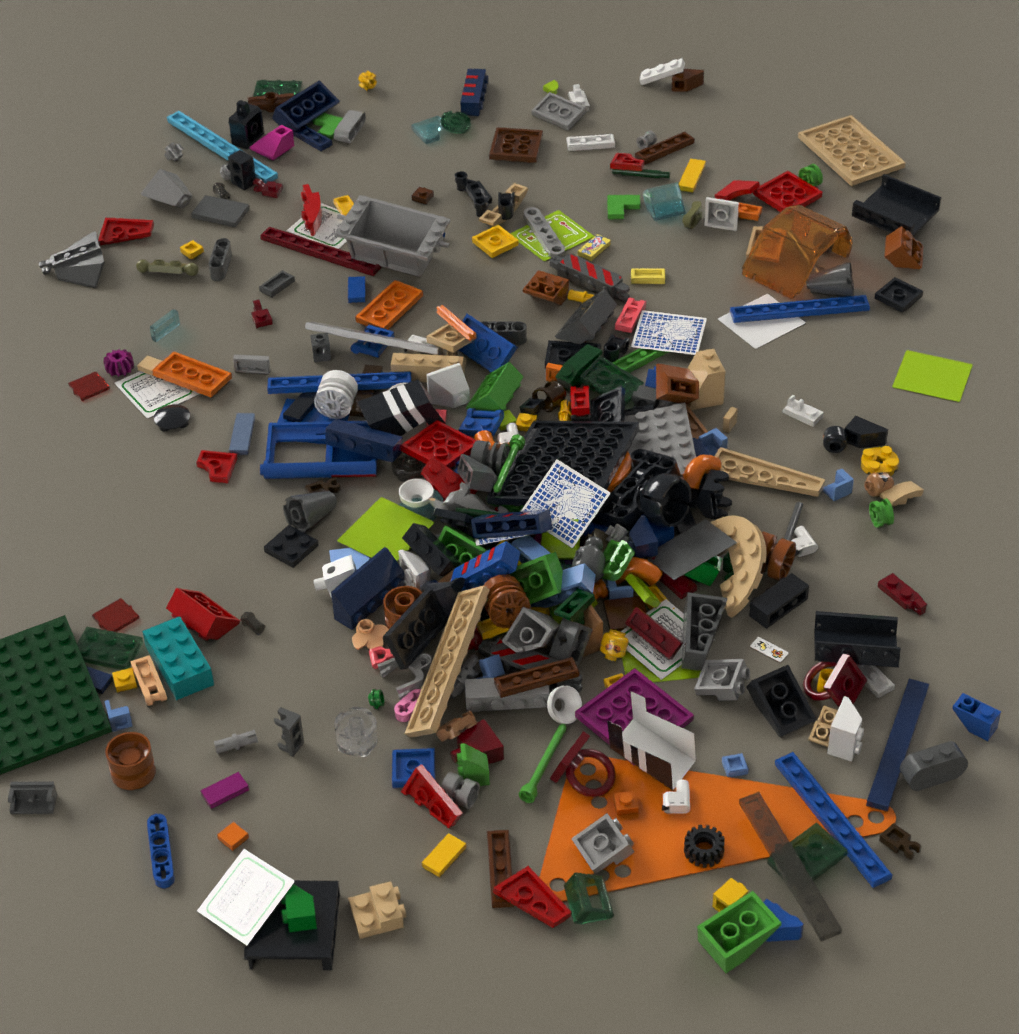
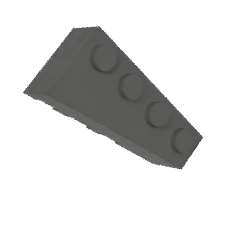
M695 593L687 594L683 618V669L702 671L722 620L728 598Z

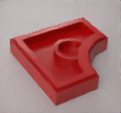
M616 153L610 163V169L642 171L645 161L633 158L632 154Z
M734 180L714 196L715 199L730 201L738 196L752 194L760 187L759 181Z
M201 450L196 463L198 468L209 472L210 482L229 483L238 457L236 453Z

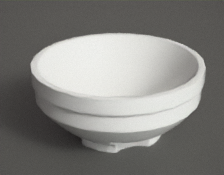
M423 479L408 480L399 488L400 500L412 508L423 507L429 503L428 500L430 498H433V486ZM421 498L422 501L413 502L412 499Z
M570 686L555 688L550 693L547 701V708L551 718L561 724H570L577 720L575 711L582 707V700L577 690ZM557 699L562 702L560 711L555 709V701Z

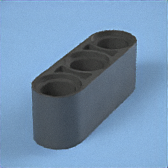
M221 238L215 242L208 263L210 278L213 281H221L225 278L232 258L231 244L227 238Z
M481 322L514 345H522L527 341V326L524 322Z

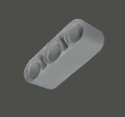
M349 110L336 127L334 140L351 143L365 123V113Z

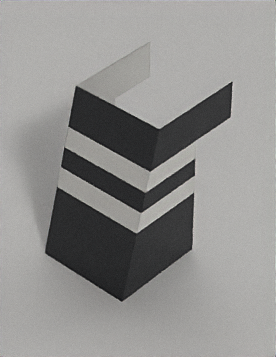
M418 379L358 401L369 427L390 434L402 436L424 421L428 425L437 420L446 424L431 403L434 400Z
M631 692L633 720L622 732L621 726L607 720L610 748L671 790H674L677 781L685 776L696 761L694 733L646 712L645 698Z

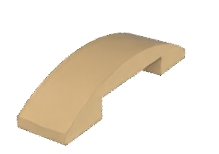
M513 183L506 191V194L515 192L514 212L528 191V187ZM498 205L492 211L487 210L479 218L480 222L491 226L500 225L506 221L502 220V214H499Z

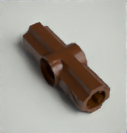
M267 92L264 96L248 97V104L258 106L261 110H266L267 112H274L277 106L292 98L294 93L277 94L275 92Z

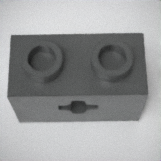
M563 618L549 656L557 660L573 657L577 667H579L593 629Z

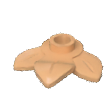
M370 619L359 621L356 633L352 637L354 648L359 650L366 646L370 650L379 646L383 647V635L389 629L383 624L375 625Z

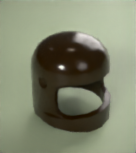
M549 381L544 387L534 390L532 398L538 399V391L545 392L546 399L544 402L546 406L542 410L551 412L566 399L567 393L560 382Z

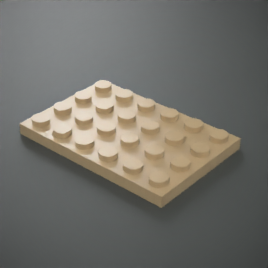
M852 115L801 131L798 134V138L850 186L905 168L906 162Z

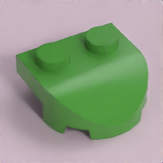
M610 540L603 552L606 562L602 579L616 581L625 572L635 554L626 541L621 540V542Z

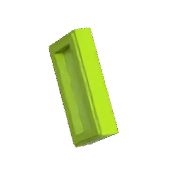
M630 573L626 576L627 582L645 603L654 608L660 605L658 598L642 579Z

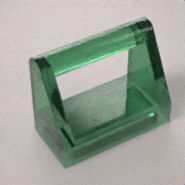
M574 873L564 884L575 924H586L614 917L603 876ZM596 885L603 909L592 908L586 887Z

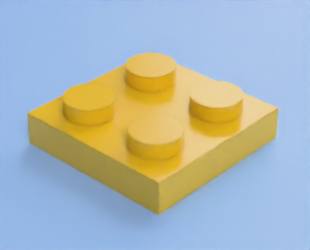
M496 225L472 237V243L491 258L519 245L518 239L500 225Z

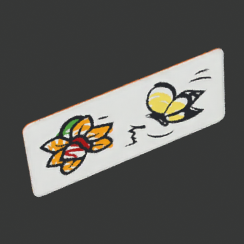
M757 637L750 645L751 648L778 662H782L789 654V652L760 637Z

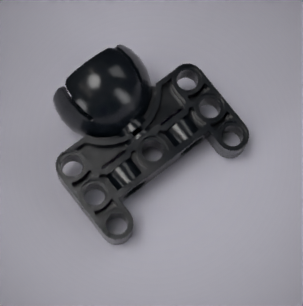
M636 449L630 454L634 469L613 490L592 520V522L607 526L608 528L610 525L615 527L616 524H619L627 531H631L641 517V513H643L651 523L657 526L674 527L680 524L686 517L689 506L671 501L670 498L690 503L692 499L691 488L681 477L675 458L646 449Z

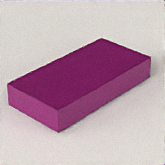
M237 772L200 790L210 809H213L249 791V786L241 774Z

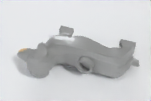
M463 482L460 484V489L451 492L444 502L435 498L428 500L434 507V513L436 508L455 512L456 507L497 512L491 510L478 496L470 493L471 491ZM498 506V513H509L508 509Z

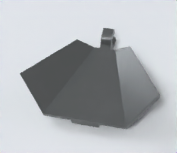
M94 231L64 251L50 255L51 259L39 262L44 275L48 274L51 268H54L59 281L97 288L105 264L98 235Z

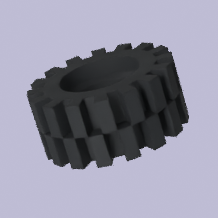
M698 825V829L695 826L692 827L691 831L687 832L684 841L686 859L689 858L691 864L695 861V866L698 867L700 864H703V868H707V864L710 867L714 866V861L718 864L720 859L723 858L725 839L721 831L717 832V828L714 826L711 830L710 825H706V828ZM705 842L711 844L713 847L711 849L703 850L698 848L696 845L698 843Z

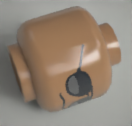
M887 472L871 473L864 483L865 490L872 497H880L882 492L894 486V480Z

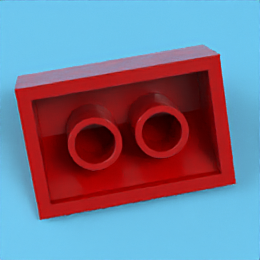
M176 588L166 607L172 613L171 616L173 618L180 616L186 627L198 632V636L204 640H218L240 623L238 618L199 591Z

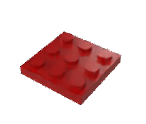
M786 171L760 185L753 192V195L788 217L822 198L823 192L790 171Z
M437 420L401 444V451L425 464L428 463L431 457H434L448 468H452L460 460L461 454L467 456L471 454L473 444L477 440Z

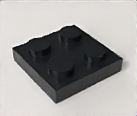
M894 277L875 293L874 299L903 313L923 296V290Z
M439 508L435 509L434 516L440 518V522L451 525V527L459 530L466 528V531L473 533L472 516Z
M288 525L264 546V552L294 568L316 549L319 544L317 539Z

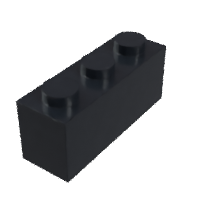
M413 523L402 537L438 576L444 577L462 564L424 525Z
M793 573L785 578H781L777 584L767 588L763 594L751 600L749 616L764 628H769L808 599L809 585Z

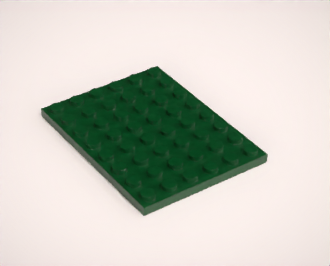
M65 615L0 639V775L113 732Z

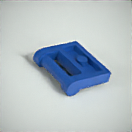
M368 325L364 329V332L394 338V332L372 325ZM358 340L351 345L350 349L355 354L360 352L378 358L388 345Z
M469 408L467 416L458 430L468 436H475L479 431L487 430L491 432L493 437L504 419V411H479L475 408Z

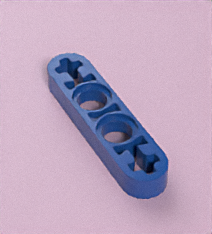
M153 814L147 820L153 877L156 886L168 888L174 883L175 877L167 819L163 814ZM156 823H160V831H156ZM157 839L165 840L161 845L154 844ZM160 856L167 857L165 862L159 863L156 861ZM161 870H165L166 872L165 879H162Z

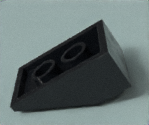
M789 665L752 680L746 687L756 707L779 737L817 721Z

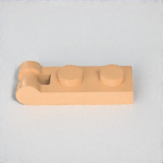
M150 655L130 661L147 707L159 700L161 702L166 701L165 690Z

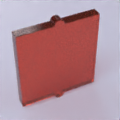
M96 371L68 383L69 387L73 390V394L77 395L81 401L110 389L105 379Z
M120 598L92 614V618L99 624L100 628H103L109 635H112L138 620L139 615L132 609L131 605H128Z

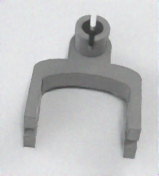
M420 654L408 667L416 678L396 688L399 700H402L410 691L418 689L424 684V676H427L432 663V658L429 654ZM395 658L377 664L382 678L398 667Z

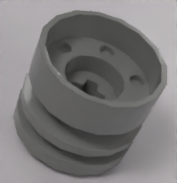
M477 440L473 444L470 457L491 468L496 475L497 481L511 448L508 443L500 444L495 442L491 446L489 441Z

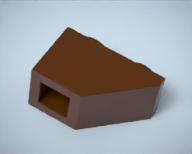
M683 69V72L674 74L672 76V91L688 92L703 85L704 70Z

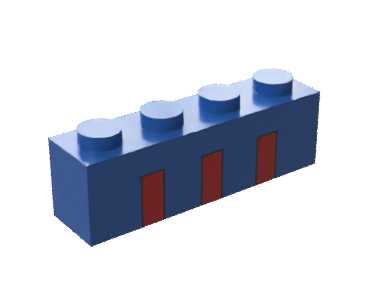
M505 541L456 567L451 581L455 578L463 577L465 583L461 591L484 586L494 576L510 574L516 571L521 552Z

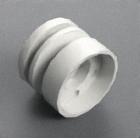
M332 370L325 373L314 399L316 409L322 415L333 419L347 416L351 411L358 390L354 377L340 370Z

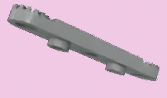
M535 207L525 209L524 220L527 221L528 226L544 250L547 251L549 257L553 258L555 255L559 257L565 256V247L540 210Z

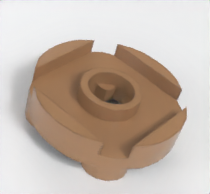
M465 712L462 714L463 718L455 717L442 725L436 732L441 742L447 739L451 740L460 735V731L464 728L468 729L476 725L477 721L473 712Z

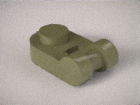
M693 202L692 208L683 216L682 222L684 227L693 229L702 219V212L700 211L702 209L701 202Z

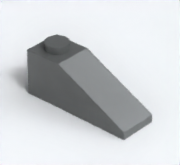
M461 454L457 472L469 489L491 492L492 486L494 487L496 483V475L493 470L475 459Z

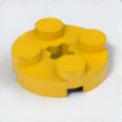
M874 447L863 451L861 468L866 474L868 472H887L892 476L894 471L898 469L899 458L892 451L891 447Z

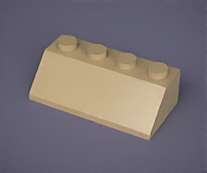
M393 353L391 372L410 371L411 382L417 379L420 382H427L426 374L460 363L463 373H465L467 359L464 356Z

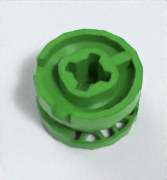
M810 164L808 167H803L799 170V178L815 187L822 184L823 175L816 164Z
M882 499L881 502H870V518L876 528L883 527L884 524L892 525L894 523V512L888 499Z

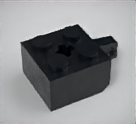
M239 100L236 112L228 120L230 137L234 146L248 150L264 134L262 110L258 106Z

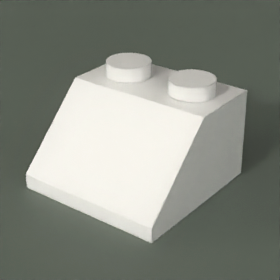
M844 696L832 722L827 754L852 762L855 754L859 755L862 742L859 741L863 737L864 729L861 728L862 718L848 697Z

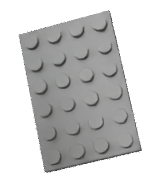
M685 403L625 416V422H639L640 428L628 449L629 454L636 449H646L673 457L677 461L682 477L686 466L696 457Z

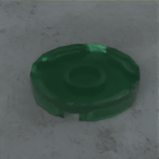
M447 111L441 116L440 124L449 132L464 134L471 128V120L464 113Z

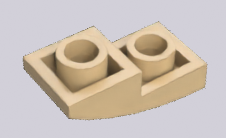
M912 481L894 485L892 488L882 492L880 497L888 499L892 506L906 504L908 498L912 499L913 497L922 496L924 489Z
M823 705L818 721H815L809 741L828 747L830 728L838 710Z

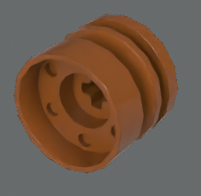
M508 574L497 575L490 578L484 584L485 587L490 589L484 607L491 621L496 626L503 629L510 628L523 607L530 609L529 599L523 591L520 582L515 577Z

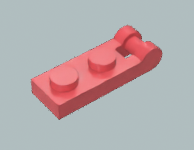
M629 297L615 323V330L632 333L640 318L641 311L646 308V301H636L635 298Z

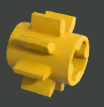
M368 70L361 73L358 78L359 86L366 91L373 89L377 83L376 75Z

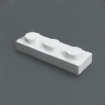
M683 58L675 59L670 63L660 64L652 69H645L641 72L639 81L641 85H645L683 72L685 62Z

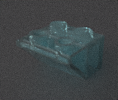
M678 182L649 188L642 192L646 209L654 221L686 214Z

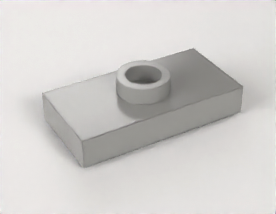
M234 355L233 357L235 372L270 374L269 356Z

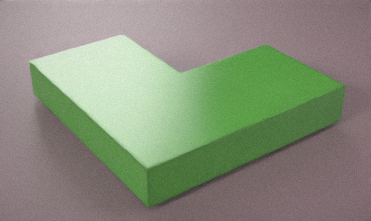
M323 113L313 120V124L322 127L318 133L332 140L334 138V131L343 118Z
M607 195L608 219H624V209H640V195Z

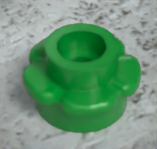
M372 689L371 693L368 694L370 706H374L375 709L384 706L385 699L381 689Z

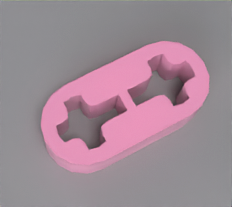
M421 689L410 691L395 705V718L398 721H410Z

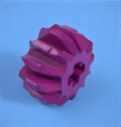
M120 349L112 350L111 353H106V357H104L105 370L111 376H126V373H131V369L134 368L133 356L126 349L122 351Z

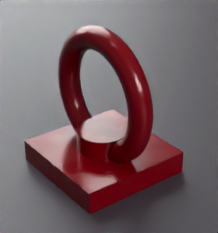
M842 654L838 663L819 662L814 665L804 678L803 690L812 700L823 701L832 698L839 708L844 696L848 697L852 704L855 703L867 682V678L850 655ZM835 667L823 687L826 691H813L811 683L814 677L823 669Z
M583 731L549 779L557 783L566 771L568 782L574 790L584 796L599 797L612 789L616 779V772L613 763L605 754L595 749H582L590 735ZM585 757L599 760L606 768L607 780L599 788L585 787L575 776L574 771Z

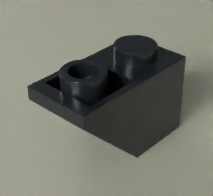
M855 416L845 427L847 443L857 448L882 446L887 443L888 429L861 417Z

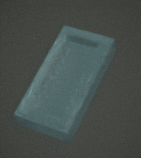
M171 310L150 326L153 341L158 342L180 325L177 310Z

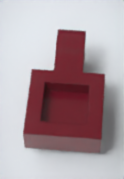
M255 178L253 184H256L253 190L255 192H262L263 196L278 198L283 190V184L267 181L265 184L259 178Z
M259 299L252 301L254 312H251V317L255 327L272 325L273 322L268 308L262 309Z

